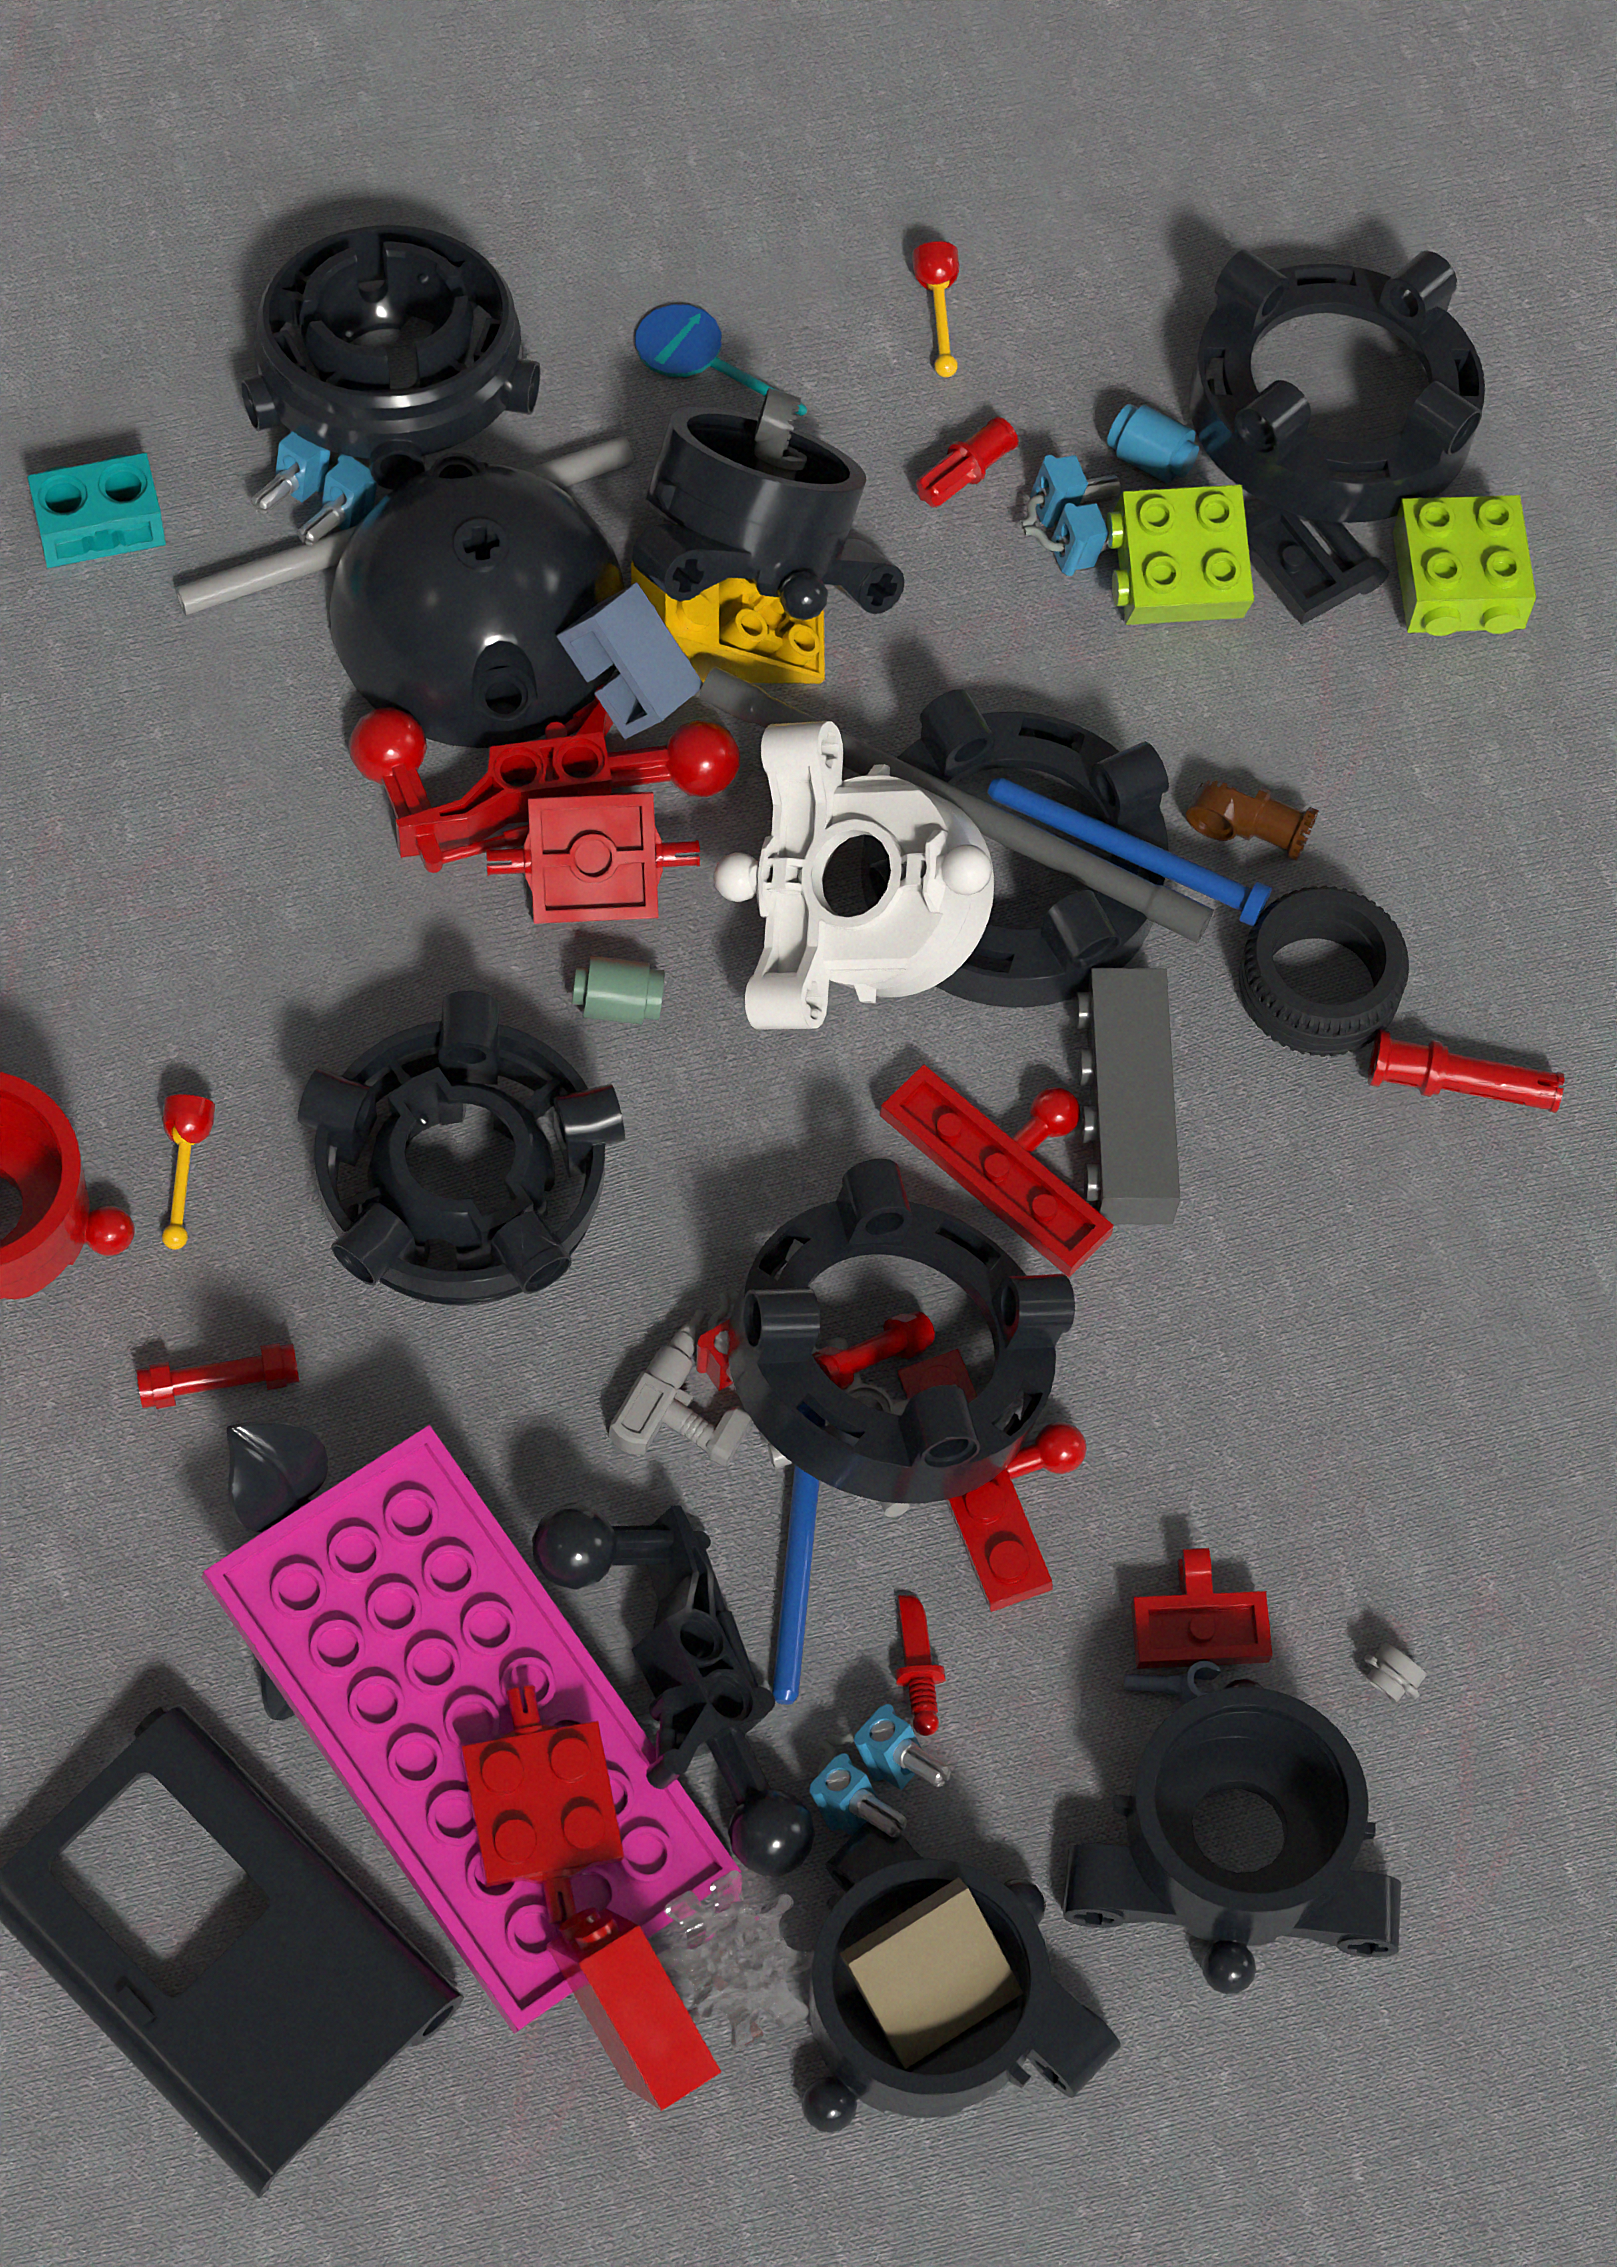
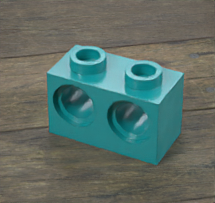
M147 453L131 456L114 455L100 462L74 467L57 466L43 473L27 475L47 568L166 545L161 510ZM123 498H134V499H132V500H130V501H126V502H119V501H118V500L123 499ZM66 509H72V510H74V511L69 512V513H58V512H60V511H62V510H66Z

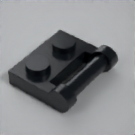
M1274 506L1246 520L1250 561L1301 625L1359 593L1364 595L1374 591L1389 576V570L1377 557L1370 558L1342 522L1311 519L1289 513ZM1310 520L1349 570L1343 573L1302 521Z

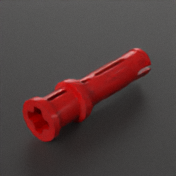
M1379 1030L1375 1037L1368 1069V1084L1371 1086L1379 1087L1382 1082L1419 1088L1420 1094L1431 1097L1433 1094L1438 1095L1440 1090H1446L1545 1109L1552 1113H1556L1560 1106L1564 1088L1558 1087L1559 1085L1563 1086L1565 1080L1564 1073L1561 1072L1553 1073L1449 1053L1448 1047L1443 1045L1441 1041L1431 1040L1428 1045L1391 1038L1390 1032L1385 1030Z

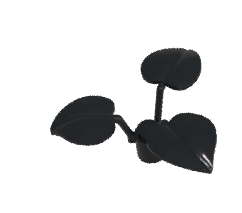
M276 1421L245 1422L227 1427L230 1452L229 1503L235 1519L242 1526L261 1534L312 1501L308 1497L320 1489L328 1472L327 1453L319 1438L301 1427ZM464 1473L465 1476L467 1477V1479H468L469 1482H470V1479H469L470 1476L467 1475L466 1473ZM261 1665V1694L267 1716L272 1720H284L294 1716V1712Z

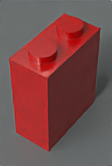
M591 1907L576 1913L559 1926L558 1929L561 1936L546 1946L628 2090L662 2111L721 2073L718 2064L640 1925L606 1908L597 1912L595 1907Z

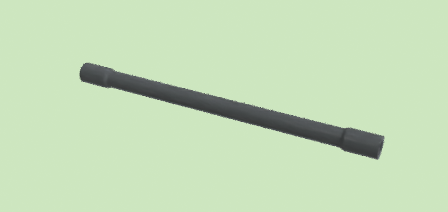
M717 666L707 675L699 695L700 700L744 722L755 723L764 728H767L770 724L822 722L769 696L762 688ZM839 730L843 743V767L862 776H867L874 765L885 764L890 767L891 777H897L915 784L959 807L970 817L982 835L1143 913L1148 920L1195 943H1198L1204 934L1214 909L1167 886L1153 884Z

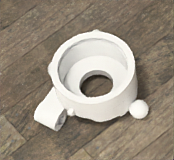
M832 721L770 724L762 736L761 759L763 768L768 776L773 801L771 836L765 837L758 861L749 854L735 852L724 856L716 864L713 875L716 889L729 901L742 902L757 895L760 916L766 918L764 949L755 973L750 977L745 991V1010L751 1026L755 1029L819 1028L823 1024L827 1012L829 980L855 989L859 1001L863 1003H876V996L903 997L917 994L944 981L962 966L979 943L992 908L994 895L993 866L988 847L977 826L969 816L952 802L908 781L891 777L890 767L885 764L874 765L867 776H858L842 781L843 743L838 727ZM863 834L874 836L882 842L889 855L891 874L887 890L878 904L864 914L849 918L839 916L831 910L824 897L822 883L828 863L837 847L848 838Z

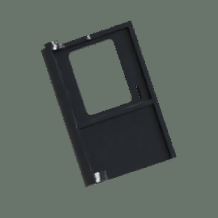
M161 1706L149 1713L140 1722L134 1732L136 1739L0 1869V1922L249 2189L260 2198L269 2189L274 2178L409 2044L418 2046L433 2036L457 2011L464 1996L185 1707L177 1706L168 1711L164 1706ZM146 1775L156 1778L265 1891L269 1898V1906L265 1913L183 1993L173 1997L167 1996L52 1873V1864L55 1858L137 1779Z

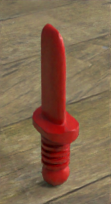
M897 1595L905 1667L895 1670L896 1684L908 1687L911 1714L914 1716L913 1727L915 1731L921 1736H930L939 1727V1719L936 1715L938 1708L935 1685L946 1681L945 1669L941 1665H932L927 1617L921 1601L913 1595Z

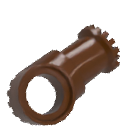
M1209 780L1200 784L1186 811V820L1197 832L1218 841L1232 840L1235 836L1248 841L1253 837H1257L1287 850L1288 858L1295 861L1298 860L1308 841V838L1303 834L1310 835L1312 830L1309 828H1313L1319 810L1309 807L1303 811L1272 798L1271 790L1261 787L1256 797L1253 798L1236 791L1237 789L1234 787H1227V784L1223 782L1220 787L1217 786L1218 781H1213L1211 785H1209Z

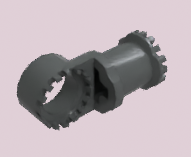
M768 388L753 439L756 441L753 453L757 457L754 470L795 481L798 470L805 468L808 460L807 457L794 448L789 447V441H787V439L790 440L792 435L789 434L790 430L793 431L794 425L789 424V421H796L797 415L792 413L799 411L798 405H800L801 397Z

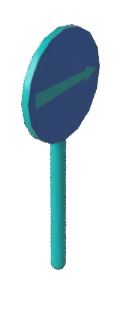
M671 304L661 307L647 315L636 330V351L641 362L653 372L667 377H688L701 373L710 366L763 396H766L768 388L774 389L718 358L722 346V332L716 320L703 309L688 304ZM800 403L798 405L799 411H795V413L803 416L807 412V407Z

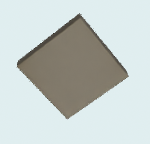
M959 1877L839 1953L893 2053L905 2069L1023 1994L969 1888Z

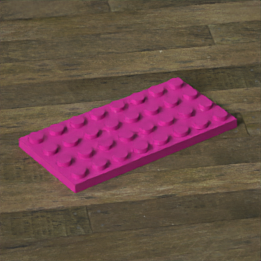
M430 1424L203 1571L201 1578L514 2034L573 1992L546 1946L561 1936L558 1928L565 1921L561 1896L558 1895L563 1920L559 1924H549L550 1919L543 1883L535 1884L515 1881L489 1887L485 1885L461 1747L497 1740L514 1730L509 1700L506 1695L507 1690L519 1687L523 1712L526 1713L522 1689L523 1686L527 1685L535 1686L541 1725L567 1727L594 1721L599 1722L624 1859L620 1862L589 1867L575 1877L570 1878L577 1913L591 1907H595L597 1912L606 1908L640 1925L646 1938L649 1939L741 1873L735 1861L677 1779L665 1789L654 1788L648 1782L646 1770L656 1761V1748Z

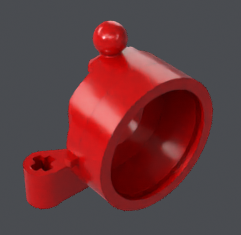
M0 1072V1178L5 1179L14 1186L23 1201V1211L16 1227L0 1240V1299L16 1300L30 1297L39 1292L59 1276L67 1265H73L80 1254L83 1244H87L95 1253L103 1256L119 1255L131 1244L135 1235V1226L131 1217L122 1208L114 1205L100 1206L90 1212L79 1145L68 1118L54 1100L41 1089L19 1077Z

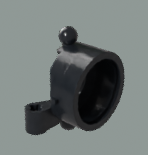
M712 407L683 408L671 415L644 500L647 505L671 524L654 525L645 530L637 539L632 554L635 568L672 599L686 601L698 596L705 589L727 578L753 579L759 594L762 596L778 597L784 611L790 617L801 621L813 619L820 615L825 608L828 597L825 585H833L859 607L871 614L884 613L898 602L905 584L902 571L866 542L858 539H847L867 481L865 472L853 459L832 445L794 428L793 431L790 430L789 432L792 435L790 440L787 439L789 441L788 446L804 454L808 460L805 468L798 470L795 481L754 470L757 457L753 453L756 443L753 439L759 416Z
M1247 1678L1234 1680L1222 1690L1201 1695L1185 1703L1166 1718L1154 1732L1141 1757L1129 1796L1115 1794L1113 1800V1811L1126 1817L1129 1846L1105 1843H1079L1072 1845L1068 1849L1063 1910L1065 1920L1079 1926L1092 1928H1110L1126 1923L1142 1922L1184 1925L1187 1927V1933L1213 1942V1945L1209 1947L1203 1956V1976L1215 1991L1226 1995L1239 1993L1247 1989L1254 1980L1256 1973L1255 1958L1247 1946L1275 1942L1276 1938L1280 1936L1315 1940L1337 1947L1344 1953L1360 1957H1387L1399 1952L1401 1881L1385 1874L1349 1870L1362 1842L1373 1839L1376 1832V1823L1367 1822L1369 1813L1368 1791L1364 1773L1356 1753L1341 1731L1318 1710L1288 1694L1264 1689L1258 1682ZM1242 1789L1259 1795L1272 1805L1281 1820L1284 1836L1281 1852L1275 1860L1257 1871L1236 1873L1218 1867L1205 1857L1195 1841L1192 1823L1195 1810L1205 1798L1220 1790Z
M868 1821L825 1864L831 1877L846 1893L842 1898L835 1893L827 1901V1907L831 1912L819 1933L812 1962L809 1985L810 2021L819 2047L818 2051L824 2063L833 2074L832 2077L828 2076L815 2080L807 2087L803 2094L801 2104L803 2115L814 2128L823 2132L842 2130L851 2123L856 2115L858 2099L883 2113L889 2111L916 2118L946 2117L961 2112L964 2108L990 2097L1008 2082L1023 2088L1031 2079V2075L1022 2068L1027 2059L1053 2087L1064 2095L1073 2098L1121 2047L1120 2041L1110 2027L1092 2010L1080 2004L1051 1977L1046 1944L1038 1927L1044 1917L1046 1904L1044 1896L1037 1885L1025 1879H1012L1001 1883L989 1874L969 1865L943 1859H924L913 1849L901 1833L897 1837H891ZM959 1877L969 1888L1023 1994L905 2069L893 2053L839 1953Z

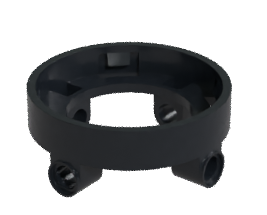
M1246 249L1236 253L1226 264L1216 282L1215 294L1218 296L1215 310L1203 329L1189 390V407L1194 429L1206 453L1216 466L1234 483L1242 485L1243 490L1265 503L1295 515L1329 522L1356 523L1388 519L1398 515L1402 499L1435 498L1443 492L1456 478L1467 459L1476 429L1482 418L1485 398L1484 372L1477 351L1465 330L1447 312L1452 294L1457 288L1456 274L1449 262L1435 252L1423 251L1391 277L1376 271L1340 264H1304L1275 270ZM1315 313L1351 316L1380 325L1402 339L1421 361L1427 374L1429 385L1412 405L1404 428L1399 433L1368 442L1328 440L1307 433L1311 418V408L1305 395L1295 385L1288 381L1275 380L1259 393L1251 371V357L1255 347L1274 327L1299 316ZM1213 358H1223L1222 375L1226 395H1216L1214 379L1210 378L1208 381L1206 379L1205 373ZM1384 470L1385 478L1341 479L1329 477L1328 471L1365 473Z
M956 689L940 695L924 708L919 718L922 724L920 739L911 744L897 757L951 785L975 773L994 768L1019 767L1045 772L1067 782L1082 793L1095 807L1104 823L1169 851L1167 830L1160 809L1162 795L1169 789L1168 776L1159 754L1146 741L1120 752L1093 732L1059 718L1028 712H992L981 714L968 692L963 689ZM864 834L861 882L868 910L878 904L887 890L891 868L889 855L882 842L874 836ZM1111 853V863L1137 875L1139 865ZM1148 870L1149 882L1156 885H1164L1165 877ZM1090 890L1078 891L1066 896L1052 906L1044 917L1042 927L1012 929L990 924L986 925L985 931L972 953L993 959L1012 961L1009 973L990 971L963 963L951 976L935 985V987L968 1001L1008 1008L1036 1007L1066 1001L1076 997L1077 992L1087 991L1091 968H1123L1142 946L1151 930L1153 922L1148 920L1143 913L1100 892L1094 895Z
M889 1159L866 1160L851 1167L842 1178L843 1186L836 1201L824 1203L793 1217L781 1226L758 1252L735 1302L729 1321L727 1353L730 1373L736 1392L755 1426L785 1458L804 1472L836 1489L876 1501L899 1504H922L943 1501L966 1494L991 1481L1019 1453L1050 1395L1055 1376V1346L1062 1333H1067L1071 1329L1074 1321V1292L1071 1282L1065 1274L1026 1276L1024 1271L1001 1247L979 1230L943 1211L908 1201L899 1167L894 1161ZM863 1255L899 1256L923 1263L941 1272L959 1285L971 1297L988 1324L994 1344V1368L987 1387L970 1403L967 1402L964 1390L957 1386L940 1385L925 1389L909 1400L901 1416L872 1408L856 1400L829 1379L811 1354L819 1336L820 1312L816 1295L812 1288L809 1287L819 1274L832 1265ZM785 1265L777 1281L776 1279H774V1277L777 1274V1272ZM1019 1389L1024 1391L1020 1420L1019 1415L1014 1413L1005 1428L1000 1430L994 1425L1005 1415ZM805 1402L828 1423L858 1438V1442L853 1447L825 1432L798 1410L800 1405Z

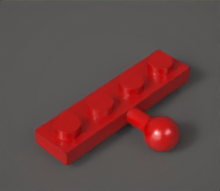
M925 1064L881 1105V1118L1067 1277H1070L1112 1235L1114 1225L1031 1155L1047 1137L1065 1136L1077 1126L1081 1113L1080 1105L1077 1098L1070 1091L1061 1087H1049L1040 1091L1034 1097L1030 1106L1031 1119L1012 1137H1009Z
M959 1349L897 1370L898 1380L906 1399L912 1398L919 1392L931 1387L953 1384L964 1390L968 1403L977 1397ZM1054 1422L1048 1424L1038 1433L1035 1443L1021 1448L1011 1463L991 1481L966 1494L946 1500L990 1612L1053 1590L1052 1579L1012 1479L1042 1468L1054 1474H1066L1077 1469L1085 1458L1087 1445L1082 1432L1070 1423Z

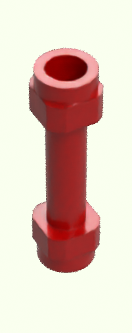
M912 1311L908 1314L901 1313L885 1321L883 1325L884 1332L846 1349L827 1346L814 1352L812 1356L829 1379L843 1390L852 1385L854 1374L892 1356L910 1359L924 1352L934 1341V1327L928 1316L920 1311Z
M293 1343L260 1346L262 1355L176 1370H170L169 1361L150 1364L148 1368L137 1369L136 1373L142 1408L156 1406V1409L176 1406L175 1396L266 1381L267 1390L287 1387V1384L300 1382Z

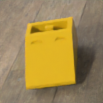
M633 562L631 563V585L636 582L639 584L667 629L689 659L702 682L705 681L707 675L715 666L749 683L821 684L825 680L824 609L820 615L813 619L803 621L795 619L784 611L778 597L762 596L759 594L753 579L727 578L705 589L698 596L690 600L677 601L653 584L635 568Z

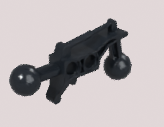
M570 1503L549 1511L540 1520L532 1537V1550L535 1564L545 1578L561 1587L578 1590L599 1582L608 1574L611 1566L647 1565L659 1602L653 1631L631 1649L655 1697V1700L649 1705V1712L659 1722V1730L656 1732V1761L646 1770L648 1782L654 1788L665 1789L686 1772L694 1757L712 1753L737 1804L728 1829L732 1853L747 1869L761 1876H782L801 1866L812 1849L815 1837L811 1812L796 1796L781 1789H771L746 1739L745 1734L762 1721L774 1708L775 1698L767 1688L758 1686L733 1613L727 1609L706 1550L711 1544L709 1536L703 1531H693L681 1505H672L652 1525L611 1526L601 1512L581 1504Z

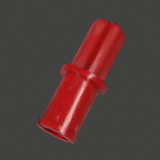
M995 417L965 442L955 441L948 447L947 456L917 479L916 485L918 490L916 494L919 499L926 501L930 507H939L968 483L978 484L985 478V470L1006 453L1018 447L1019 441L1015 429L1005 419Z

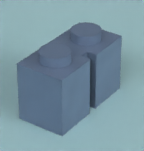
M637 582L600 601L557 635V638L586 682L595 679L613 664L620 673L594 694L624 739L663 721L701 690L703 686L702 680L692 667L689 659L683 653L658 615L655 607L648 600Z

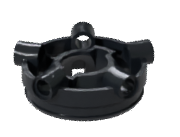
M376 225L342 231L318 240L298 252L278 270L267 285L259 304L258 323L255 332L257 375L240 381L244 406L250 422L256 431L284 424L303 439L319 447L348 456L370 459L373 480L381 487L394 490L407 480L425 472L424 455L451 448L470 439L492 424L503 411L531 415L538 397L541 370L538 361L522 359L521 328L515 311L513 297L506 281L492 263L465 243L436 231L412 226ZM384 280L383 285L374 291H364L358 286L359 283ZM479 305L492 318H486L473 354L474 363L467 368L465 362L474 335L473 311ZM411 317L433 324L430 336L414 344L417 380L408 388H390L389 366L385 348L360 347L350 344L356 338L376 330H400ZM287 322L300 326L308 359L320 380L307 373L306 364L288 330L280 331Z
M457 991L448 994L442 1002L441 1021L417 1025L380 1041L357 1058L341 1076L317 1068L312 1073L303 1092L298 1110V1122L317 1129L314 1148L316 1178L322 1207L338 1237L331 1245L334 1256L347 1271L363 1283L376 1285L379 1281L392 1290L408 1297L442 1305L468 1306L486 1304L503 1300L522 1292L527 1294L535 1293L550 1286L570 1268L573 1261L570 1256L584 1238L597 1210L605 1177V1145L625 1140L622 1113L613 1085L607 1084L588 1089L584 1080L572 1065L554 1049L525 1032L499 1024V1001L489 994L477 991ZM498 1076L518 1082L535 1092L524 1103H521L504 1091L487 1085H498ZM389 1094L387 1096L389 1117L376 1136L372 1158L368 1166L369 1190L358 1192L354 1196L340 1200L337 1189L340 1161L352 1166L356 1165L377 1119L376 1103ZM466 1104H473L494 1113V1129L511 1139L515 1145L514 1161L509 1173L504 1178V1184L512 1201L502 1209L484 1217L471 1198L462 1200L448 1199L435 1195L422 1187L412 1177L405 1158V1150L410 1145L409 1141L422 1131L438 1124L463 1123ZM551 1107H554V1128L568 1177L586 1174L584 1189L578 1206L566 1223L555 1234L545 1221L548 1211L544 1191L549 1192L555 1185V1164L551 1144L537 1121ZM437 1238L446 1240L455 1246L458 1269L467 1270L490 1265L492 1267L471 1271H444L418 1266L416 1258L427 1263L431 1247L429 1239Z

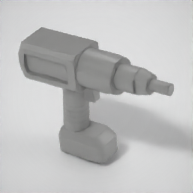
M697 1309L689 1324L684 1323L675 1332L668 1346L660 1347L645 1372H641L609 1428V1438L622 1451L629 1454L645 1455L662 1424L665 1423L705 1450L711 1460L722 1466L727 1467L751 1426L752 1419L748 1413L739 1407L726 1410L716 1427L688 1408L693 1400V1396L680 1389L692 1367L690 1358L697 1347V1342L701 1335L699 1328L707 1316L705 1311Z

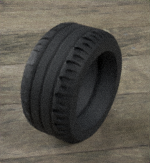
M1322 885L1321 888L1311 886L1310 888H1301L1300 891L1293 890L1289 894L1286 893L1281 898H1277L1260 914L1255 926L1250 929L1239 968L1242 1000L1251 1019L1256 1021L1257 1027L1262 1029L1266 1036L1270 1035L1274 1042H1279L1281 1046H1288L1290 1050L1299 1051L1301 1054H1305V1052L1310 1053V1056L1320 1055V1057H1325L1327 1054H1330L1332 1057L1338 1054L1344 1055L1348 1051L1354 1052L1375 1040L1378 1031L1386 1030L1392 1022L1408 980V951L1402 933L1395 921H1391V916L1385 913L1381 906L1377 907L1376 902L1373 900L1369 901L1366 896H1359L1357 892H1349L1346 888L1340 890L1336 886L1329 888L1325 885ZM1303 939L1333 941L1350 949L1364 962L1372 977L1374 988L1365 996L1344 1004L1318 1003L1299 995L1283 981L1275 967L1273 955L1284 946Z

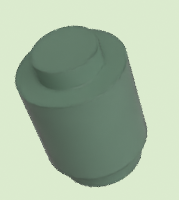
M590 955L588 968L576 966L572 1004L583 1005V1018L640 1025L643 1024L644 1019L659 1020L665 970L650 969V962Z

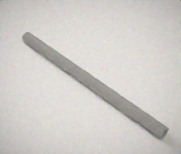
M621 436L523 470L532 472L554 483L561 489L634 464V457L627 438ZM356 526L322 537L312 546L304 543L175 587L184 615L187 616L337 565L345 544Z

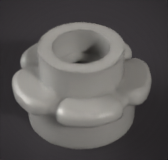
M1384 1642L1374 1656L1370 1654L1365 1655L1364 1660L1372 1669L1365 1679L1383 1695L1396 1703L1404 1694L1413 1699H1417L1420 1696L1416 1689L1427 1674L1405 1654Z

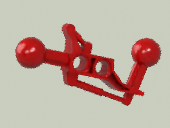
M596 695L594 701L573 714V719L567 723L552 722L547 725L545 740L490 747L488 772L460 800L434 808L430 804L418 774V769L424 760L427 750L426 737L422 727L411 714L395 707L374 709L360 717L352 731L348 744L350 758L364 778L384 785L397 818L395 821L397 847L400 857L420 855L425 869L431 873L439 872L445 863L486 853V849L497 850L504 847L512 849L523 846L529 825L504 831L501 836L483 839L508 824L527 822V797L612 793L614 788L671 781L673 786L689 796L710 797L723 792L735 778L740 768V751L731 732L715 721L694 720L680 725L668 739L666 745L607 753L605 737L614 722ZM578 729H580L575 736H570L571 734H573L574 732H576ZM576 771H585L592 774L586 778L569 776L570 773ZM516 779H524L531 782L522 787L507 784Z

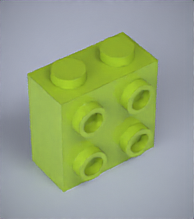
M1242 485L1123 491L1114 508V512L1107 513L1106 527L1109 531L1107 542L1109 548H1118L1120 570H1114L1112 575L1113 600L1115 606H1124L1125 625L1244 618L1254 602Z
M1521 496L1402 499L1393 528V538L1407 633L1427 632L1433 636H1445L1456 631L1486 630L1493 634H1504L1515 629H1525L1536 600V591Z

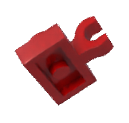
M1209 1548L1182 1550V1559L1177 1561L1179 1586L1182 1595L1134 1597L1131 1602L1136 1669L1189 1667L1199 1661H1209L1216 1665L1269 1663L1273 1656L1266 1591L1213 1593Z

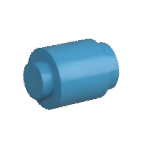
M1132 404L1124 406L1115 418L1107 438V445L1117 450L1116 455L1119 459L1165 483L1171 482L1176 476L1184 478L1193 467L1199 453V446L1194 444L1195 431L1147 405H1142L1139 408Z

